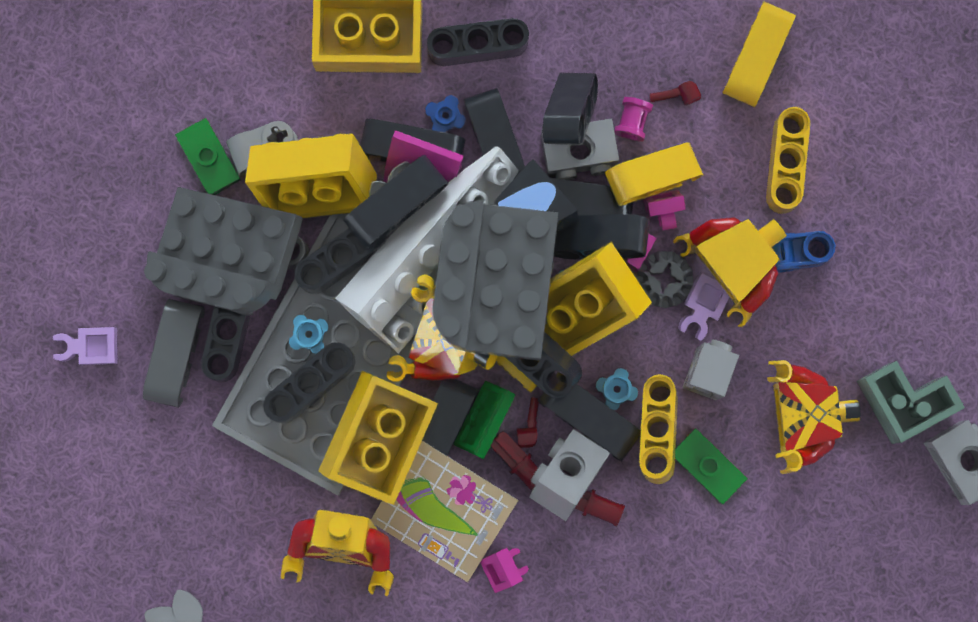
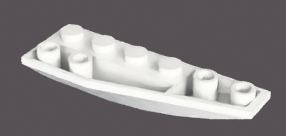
M494 147L459 173L457 177L449 181V184L443 191L403 222L335 299L356 320L399 354L417 333L427 301L418 302L414 300L411 295L412 288L428 290L425 286L417 284L418 277L423 274L431 276L436 286L443 228L453 209L458 205L472 201H484L485 204L494 205L496 198L513 181L519 170L501 148Z

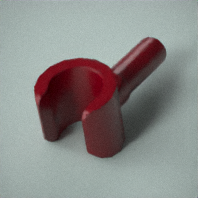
M687 81L672 90L651 93L650 100L655 102L681 96L686 106L700 100L701 94L694 82Z
M532 397L530 400L527 419L528 428H517L518 446L520 448L534 447L537 443L536 419L539 406L538 398Z

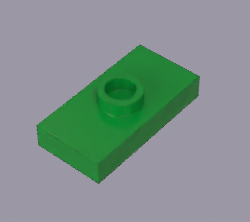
M206 118L175 134L207 194L216 195L241 181Z
M485 380L453 445L484 459L516 394Z
M696 428L675 448V460L721 505L748 479Z

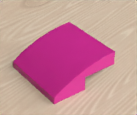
M395 130L387 156L383 181L387 183L391 171L397 165L406 161L411 164L419 157L426 155L447 182H449L460 173L463 155Z

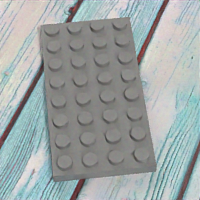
M349 213L329 216L307 256L349 228L343 221ZM347 247L338 248L333 255L334 262L337 264L348 263L352 257V250ZM365 263L319 294L305 292L299 286L296 279L293 280L212 424L214 428L337 496L340 495L345 485L328 479L318 470L361 372H367L400 386L403 379L393 382L386 377L387 371L399 372L402 370L399 365L388 364L389 359L394 355H400L406 359L407 363L412 364L414 361L408 357L416 334L398 354L356 320L335 299ZM317 267L309 268L304 273L305 284H317L322 277L321 269ZM298 315H305L307 319L315 321L324 319L329 326L328 331L324 333L322 341L324 346L335 342L348 346L355 355L356 364L354 369L289 423L272 421L266 416L263 409L265 397L316 355L309 349L301 348L294 350L291 348L289 339L293 336L294 318ZM307 331L305 333V336L307 338H310L312 336V332ZM341 350L333 352L329 357V365L335 370L342 369L348 361L346 352ZM307 374L301 380V388L305 393H312L319 386V378L316 374ZM279 397L274 401L273 411L278 417L285 416L290 411L291 402L287 397Z

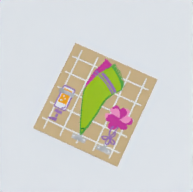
M422 441L395 504L392 505L382 501L371 521L374 525L468 582L518 500Z

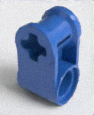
M824 231L797 234L786 233V237L772 247L780 259L775 264L778 273L824 265L835 253L836 245L834 239ZM809 242H821L826 249L825 256L822 258L812 256L808 250Z

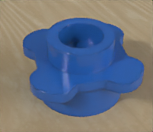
M449 95L444 101L427 104L425 112L432 119V130L446 133V131L453 130L454 128L461 129L465 125V116L460 114L457 107L459 101L455 96ZM445 112L449 114V117L446 119L442 117V114Z

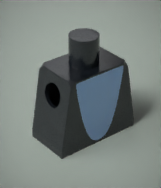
M534 159L522 169L494 202V205L558 212L556 233L578 221V211Z

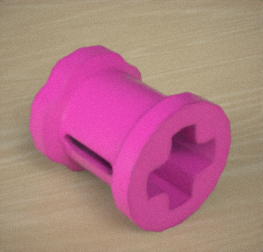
M624 97L622 102L624 109L619 125L615 126L614 133L619 137L630 140L644 141L646 135L643 130L647 115L651 113L653 105L645 100Z

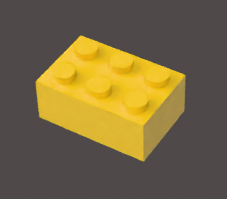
M313 0L312 63L315 71L421 73L422 0Z
M336 134L328 137L302 138L296 141L269 142L263 145L250 146L245 183L262 207L308 218L350 213L369 198L370 186L373 181L377 180V173L354 134Z
M612 242L551 278L544 332L571 356L636 320L652 303Z
M362 371L318 472L328 479L394 505L438 403Z

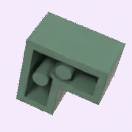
M897 361L886 364L856 381L891 444L902 443L965 408L947 376L936 378L913 390Z

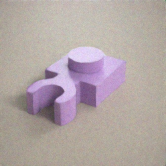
M699 272L684 302V305L692 308V311L680 320L678 330L685 333L688 325L696 322L698 324V332L695 338L701 341L708 331L706 323L708 317L719 320L729 296L717 280Z
M115 327L78 328V339L63 333L53 336L54 341H65L68 346L65 353L53 354V359L66 362L73 359L75 355H79L80 365L118 364L117 328Z

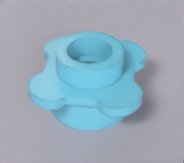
M305 315L296 316L293 320L295 326L293 336L289 339L291 348L294 350L301 348L309 349L312 353L317 354L325 347L322 341L324 333L328 331V323L324 319L315 321L307 319ZM307 331L312 332V336L310 338H307L305 336V333Z
M623 368L616 369L612 376L599 378L596 382V389L602 392L606 399L605 405L612 410H617L620 404L627 400L634 401L638 396L637 388L632 386L628 379L629 374ZM619 386L620 392H614V387Z

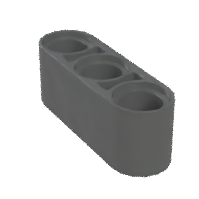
M173 299L167 300L144 383V400L177 408L181 406L183 398H180L182 387L187 386L192 366L189 363L191 352L195 353L201 331V329H198L199 320L204 318L205 308L203 306Z

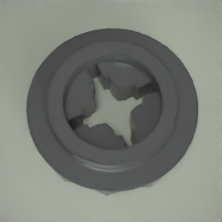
M657 251L645 258L640 269L637 271L636 279L652 301V305L669 308L680 304L687 298L693 287V270L687 263L686 258L673 251ZM667 264H669L670 277L675 278V281L680 283L668 284L662 294L660 293L661 282L655 279V277L650 276V274H662L664 269L667 268Z

